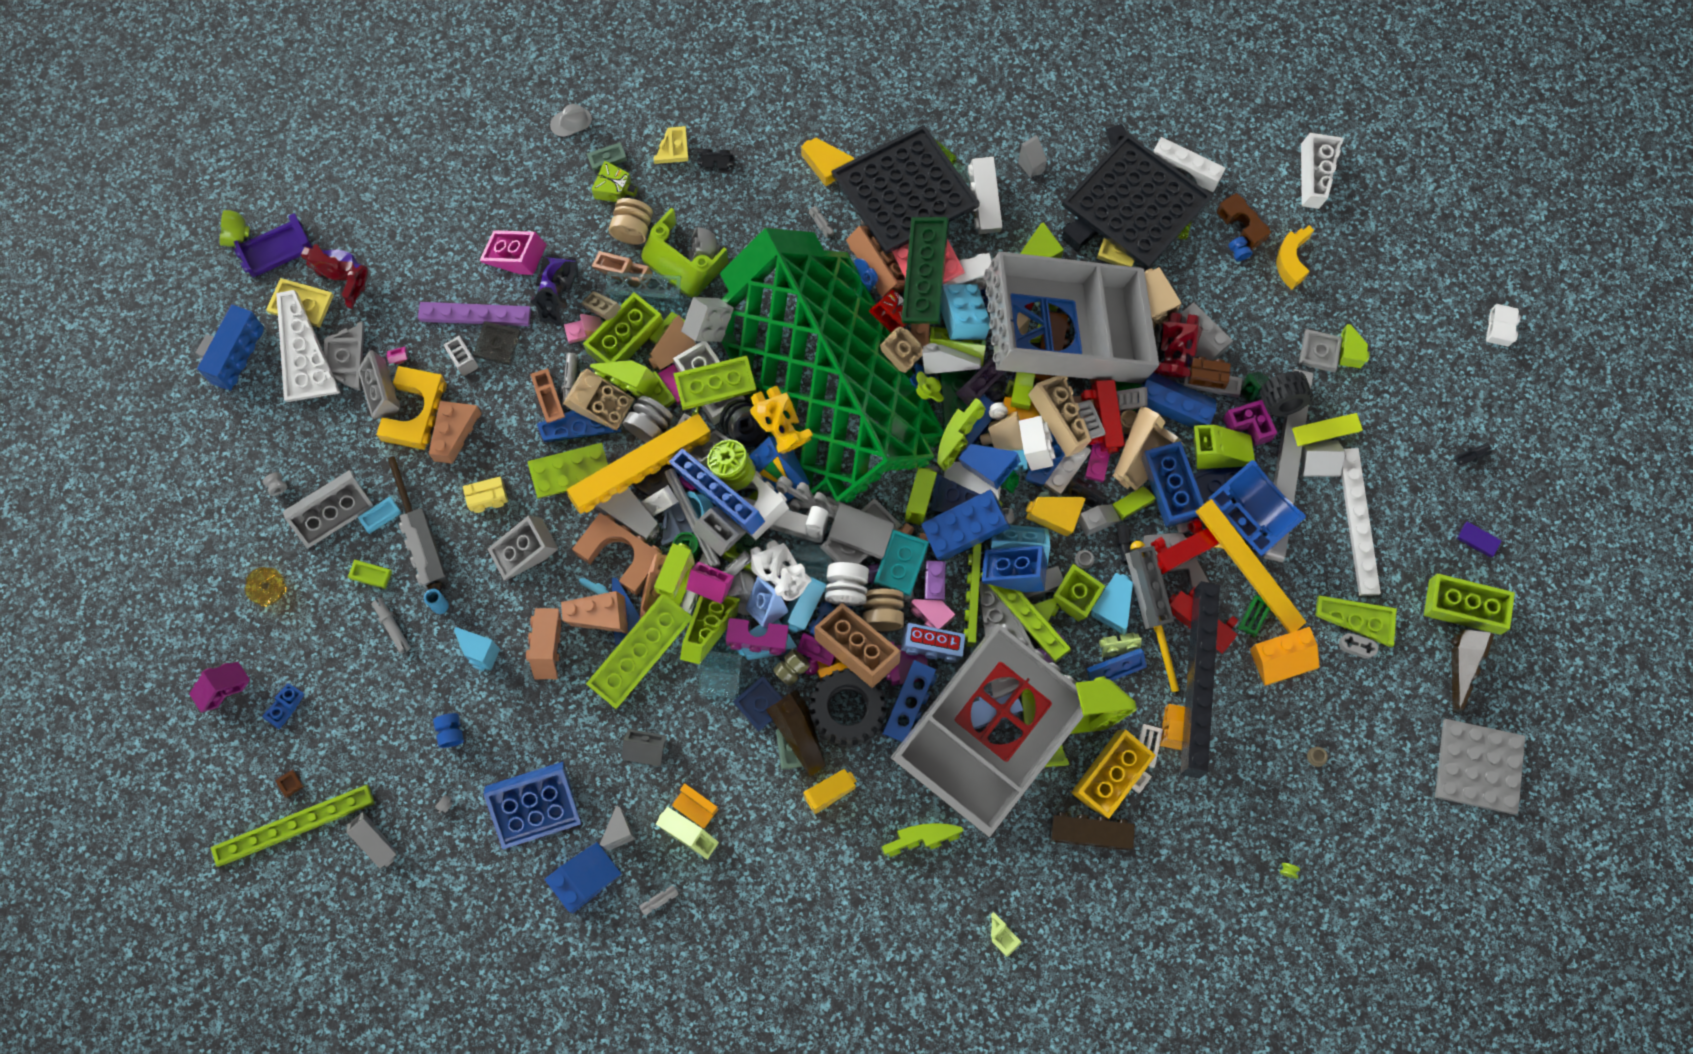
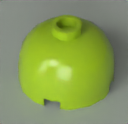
M223 210L219 242L221 246L235 247L234 241L237 240L241 244L245 237H249L250 226H246V221L241 214L231 210Z

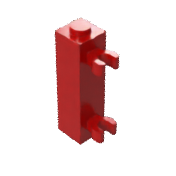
M1115 380L1096 381L1091 386L1092 390H1084L1081 393V400H1093L1095 410L1105 430V435L1091 439L1088 445L1100 443L1101 452L1107 451L1108 454L1118 453L1125 444Z
M1198 518L1187 524L1188 529L1194 534L1193 536L1168 549L1162 537L1151 543V546H1154L1155 551L1158 553L1156 555L1158 559L1157 564L1162 575L1220 544L1208 528L1203 530L1202 523Z
M1196 587L1188 595L1180 591L1178 595L1173 594L1169 599L1172 615L1190 629L1193 590ZM1234 616L1226 624L1218 619L1216 649L1220 653H1223L1238 635L1232 630L1239 621Z

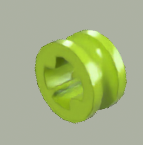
M1282 863L1283 870H1280L1279 873L1289 878L1298 879L1297 872L1300 871V868L1289 863Z

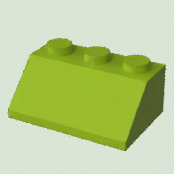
M931 327L929 344L944 345L981 358V366H983L986 340H950L947 328Z

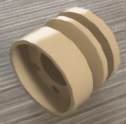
M621 198L617 200L613 211L614 216L608 229L609 234L627 244L639 245L644 243L653 215L652 209L644 202L636 199Z
M873 589L867 591V594H865L867 599L863 608L869 611L863 613V620L876 631L902 629L904 627V613L899 611V609L904 607V602H902L904 593L894 589Z

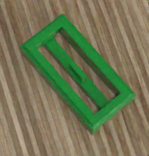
M1255 595L1237 628L1239 630L1242 629L1246 634H1251L1254 638L1257 636L1270 611L1267 605L1255 630H1252L1251 628L1263 604L1267 605L1260 596ZM1259 601L1260 603L1257 606L1248 626H1245V623L1255 603Z

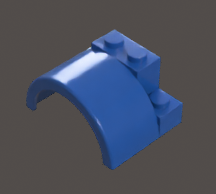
M1251 460L1208 498L1214 501L1236 531L1261 557L1275 547L1280 539L1306 518V515L1297 509L1271 482L1254 460ZM1231 497H1233L1237 503L1233 504Z

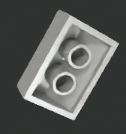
M1194 302L1180 313L1182 314L1181 323L1187 324L1189 314L1198 315L1199 326L1203 328L1198 342L1197 353L1195 357L1190 355V361L1198 356L1214 361L1228 350L1233 340ZM1189 340V346H1190V348H1191V346H1192V341H1191V340Z
M370 350L359 366L358 373L372 419L382 417L394 418L400 409V402L396 398L395 386L390 378V369L386 365L384 358Z

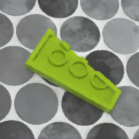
M1320 595L1317 597L1315 616L1391 648L1394 646L1397 608Z

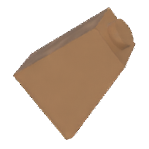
M680 315L672 320L649 353L650 358L648 361L653 369L661 370L673 363L674 357L697 345L692 338L682 332L684 322Z

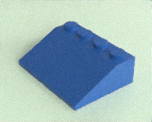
M564 762L485 786L483 794L502 849L581 825Z

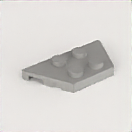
M358 322L357 326L349 330L345 328L339 331L338 334L324 338L323 353L335 381L358 391L361 390L358 368L363 361L365 328L363 322Z

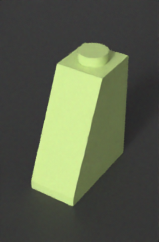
M669 807L661 813L656 823L665 832L707 860L719 843L705 830Z

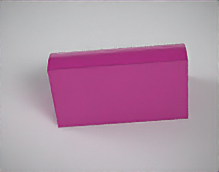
M698 562L690 570L686 589L721 604L730 590L734 576Z

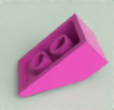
M493 231L480 261L517 274L533 275L547 244L536 232Z

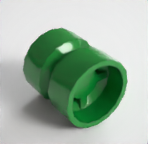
M689 532L678 534L673 544L678 545L681 543L687 545L692 551L694 561H696L700 555V547L696 536Z

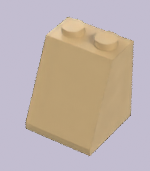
M1160 267L1144 272L1153 329L1156 324L1160 326L1164 321L1168 322L1170 314L1177 313L1182 304Z

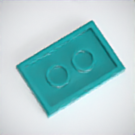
M893 529L874 584L886 589L899 590L904 595L911 596L929 541Z

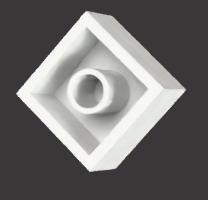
M1042 416L1020 420L1019 425L1024 455L1031 471L1054 466L1053 459L1056 456L1051 444L1053 439L1048 423L1043 421Z

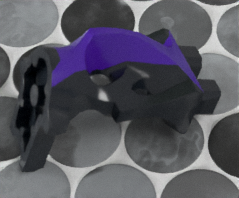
M551 254L549 257H543L540 273L536 281V286L540 287L536 295L530 300V303L537 307L540 322L551 321L556 326L561 325V308L567 307V301L562 297V294L566 289L571 290L575 278H578V261H576L575 257H568L566 260L560 259L558 255Z

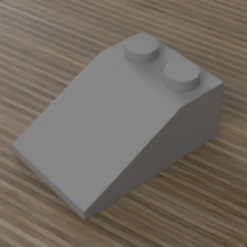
M527 516L488 548L504 581L546 560L558 550L543 519L534 516Z

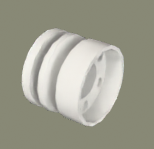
M847 562L828 565L827 580L831 584L826 586V591L828 592L825 593V600L837 605L841 603L846 606L864 605L867 599L865 596L867 588L861 585L868 583L869 569L860 564Z

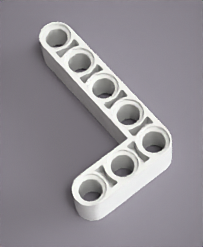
M742 497L752 506L756 503L755 500ZM812 506L809 516L787 510L769 529L822 543L828 526V511L821 507Z

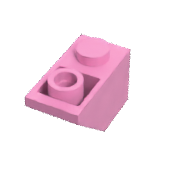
M914 599L911 602V612L917 618L921 617L925 622L924 625L927 627L943 630L954 620L955 614L942 600Z

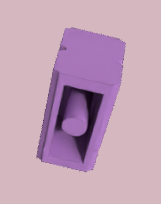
M926 561L924 600H942L944 602L946 562Z

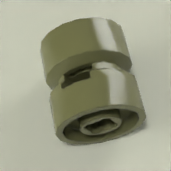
M791 649L784 657L785 661H780L773 668L778 678L788 686H792L799 679L798 674H803L810 667L805 657L795 649Z

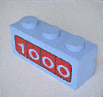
M908 623L903 629L901 650L906 651L909 655L922 654L929 659L942 658L945 662L955 663L963 657L965 634Z

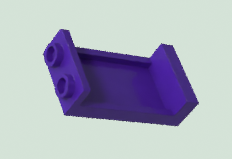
M295 213L289 215L290 222L241 244L237 240L234 241L236 248L233 249L237 257L242 259L243 262L240 264L245 273L249 272L254 278L300 257L305 246L313 248Z

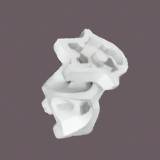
M773 540L766 544L765 551H761L759 547L750 550L752 571L762 580L771 581L775 584V594L782 596L784 600L791 601L796 599L811 582V578L805 574L804 566L801 563H796L784 543L779 545ZM783 562H789L790 566H785Z

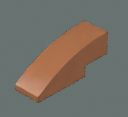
M602 251L598 252L592 264L594 269L614 279L643 289L647 288L653 276L648 266L633 263L630 258Z
M549 369L530 374L546 423L565 418Z

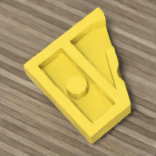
M686 126L667 128L665 138L659 145L660 149L657 155L654 156V164L689 161Z

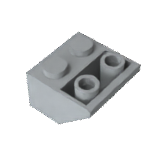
M717 506L710 508L703 514L693 528V531L720 556L746 534V531Z

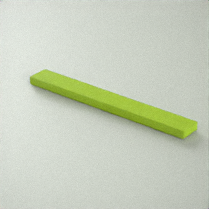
M364 785L212 846L211 851L216 866L220 867L374 805L375 802L369 785Z

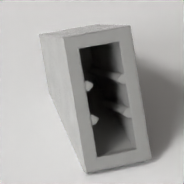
M364 811L347 824V834L379 868L384 865L385 867L389 866L396 859L394 857L396 850Z

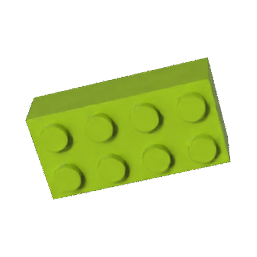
M633 292L620 306L621 309L617 315L606 320L583 343L586 353L598 363L627 361L663 323L661 313Z
M1437 573L1429 579L1424 616L1501 635L1510 630L1515 592Z

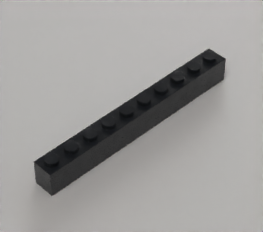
M1201 581L1193 590L1180 775L1198 779L1208 772L1220 595L1219 584Z

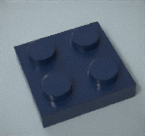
M762 676L737 697L733 703L753 727L760 732L773 721L766 709L781 700L782 697Z

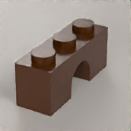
M1237 192L1219 204L1216 213L1227 225L1234 221L1242 222L1246 228L1242 231L1240 237H1245L1247 247L1253 250L1267 241L1271 233L1268 225L1260 220L1257 213L1247 205L1245 199L1240 197Z

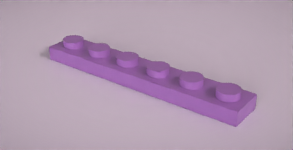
M420 302L418 320L420 322L530 326L531 308L530 306Z

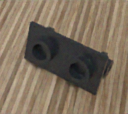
M702 149V152L697 151V154L701 156V158L697 159V165H701V167L714 168V161H717V168L729 169L733 167V160H730V157H734V154L730 153V150H719V153L712 152V149Z
M1075 477L1071 479L1065 491L1073 497L1085 498L1084 503L1091 508L1102 505L1107 497L1103 495L1104 492L1094 487L1091 490L1088 489L1089 484Z

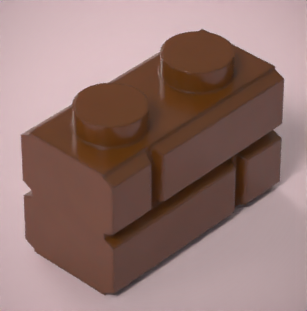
M1203 356L1193 358L1189 366L1191 377H1188V384L1225 390L1229 384L1231 363H1225V360L1222 359L1211 361Z

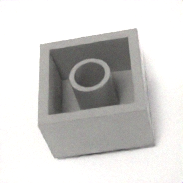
M693 297L682 332L695 341L722 342L734 308L720 298Z

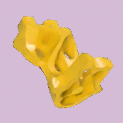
M774 386L766 391L769 396L767 400L762 392L755 393L751 397L754 406L750 409V412L766 432L771 431L778 444V453L790 452L811 440L813 434L810 429L798 432L792 426V423L797 424L799 420L787 392L782 394L778 386ZM783 411H787L789 413L790 419H787L784 416ZM766 417L770 419L771 424L766 423Z

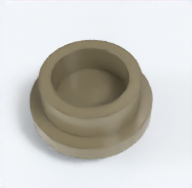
M1313 747L1308 751L1307 759L1311 765L1321 767L1327 762L1328 755L1323 748Z

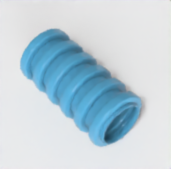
M430 589L424 594V602L433 612L443 614L448 610L449 603L438 590Z

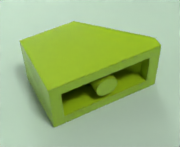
M1347 324L1341 333L1343 338L1339 365L1361 369L1370 357V352L1367 351L1368 344L1352 325Z

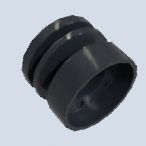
M736 399L729 402L723 408L720 414L721 429L733 440L740 442L745 448L754 447L765 439L768 432L752 416L750 409L754 405L747 400Z

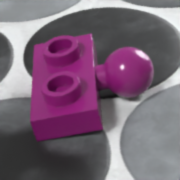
M803 633L797 651L811 658L808 660L810 667L805 673L810 676L817 674L819 670L818 661L828 666L834 665L836 657L818 643L814 636Z

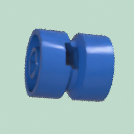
M444 714L433 719L434 729L439 733L436 735L438 748L454 747L464 742L463 732L459 729L461 726L459 714Z

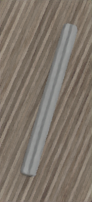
M671 468L665 471V476L693 530L699 518L675 470ZM694 532L709 565L713 568L720 566L721 563L715 551Z

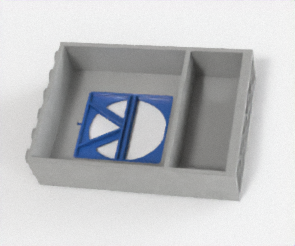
M999 251L996 257L992 259L988 269L985 270L984 279L987 282L986 296H988L989 300L988 312L991 318L989 326L992 329L991 344L994 346L993 361L996 363V370L1143 384L1159 366L1144 268ZM1040 302L1042 318L1024 306L1029 303ZM1048 303L1062 309L1074 324V341L1068 348L1061 351H1054ZM1018 313H1022L1042 326L1022 335L1017 325ZM1044 334L1046 350L1033 346L1029 343V340Z

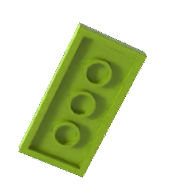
M747 356L673 373L683 410L757 392Z
M602 443L527 461L537 499L567 492L566 489L608 465Z

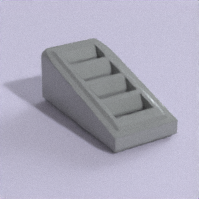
M460 336L444 344L445 349L462 376H466L478 369L479 366Z
M1147 387L1116 391L1119 412L1147 406Z
M1091 400L1078 403L1080 408L1078 411L1079 415L1084 419L1090 438L1093 439L1105 435V430Z

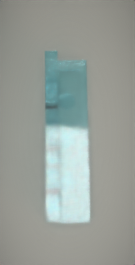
M607 272V295L630 297L635 292L638 296L645 298L682 299V292L680 291L681 276ZM611 276L619 277L623 283L619 287H611ZM633 277L638 278L641 282L637 288H631L627 283ZM650 279H656L660 285L655 289H650L646 283ZM669 280H677L676 291L668 290L664 284Z

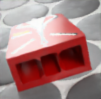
M892 290L869 310L891 333L894 329L906 325L902 323L904 294Z

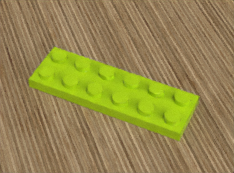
M661 594L589 679L586 685L617 709L690 623L692 616L670 597Z

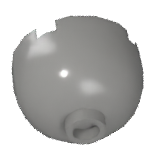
M696 227L691 238L692 249L689 248V260L692 262L699 255H706L713 259L720 249L715 234L708 229Z

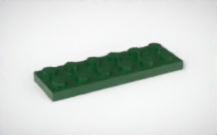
M911 217L902 311L903 324H940L949 226L948 217Z

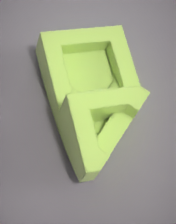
M993 912L991 914L992 942L1008 957L1021 944V941Z

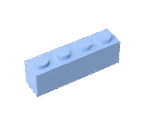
M1012 693L997 699L996 701L1000 704H1004ZM979 697V701L973 702L971 708V721L976 730L987 726L996 715V709L981 697ZM1019 698L1010 708V712L1014 715H1018L1023 711Z

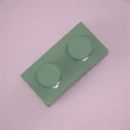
M621 142L587 153L593 172L600 170L604 161L612 165L627 161Z
M777 729L776 736L781 770L801 768L802 764L779 729Z

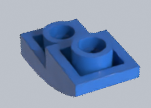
M287 683L276 695V701L263 714V719L277 729H280L294 712L304 693Z

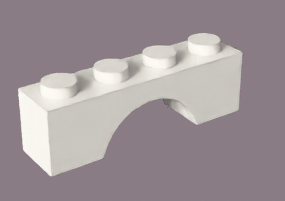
M1163 137L1160 138L1153 151L1171 166L1189 172L1196 179L1197 185L1211 192H1214L1226 169Z

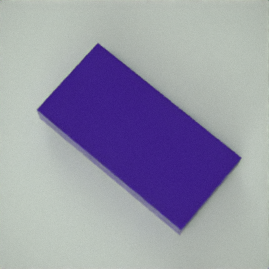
M1468 521L1464 523L1457 537L1458 540L1490 558L1495 555L1502 541Z

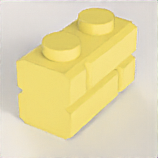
M501 476L463 486L467 507L471 512L480 513L488 507L499 508L508 502L504 481Z

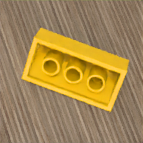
M1126 729L1117 730L1071 793L1083 804L1109 819L1156 755Z

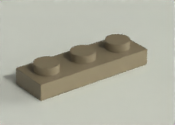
M595 291L581 302L585 309L606 320L615 317L621 309L617 302Z

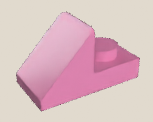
M580 314V321L564 324L569 344L587 340L602 325L601 318Z

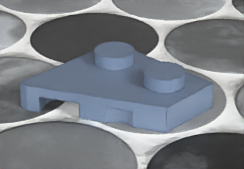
M679 502L664 510L663 538L661 539L663 547L672 544L675 537L682 532H689L694 535Z

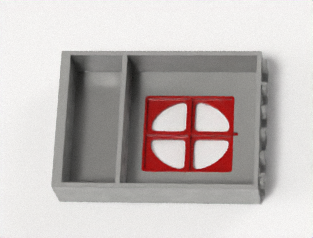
M997 624L991 628L890 757L988 837L997 829L1084 716L1075 685L1077 683L1076 680L1069 675H1062L1059 672L1061 669L1053 662L1047 663L1044 660L1045 656L1041 652L1027 647L1029 643L1020 636L1015 637L1012 635L1013 630L1005 624ZM1002 677L1015 678L1018 680L1019 685L1004 704H1000L984 691V686L992 680ZM1025 689H1029L1032 692L1035 700V715L1030 725H1026L1010 712L1011 706ZM977 696L996 709V715L981 733L974 729L971 721V708ZM1004 717L1023 732L1020 738L1007 744H992L988 741L989 734Z

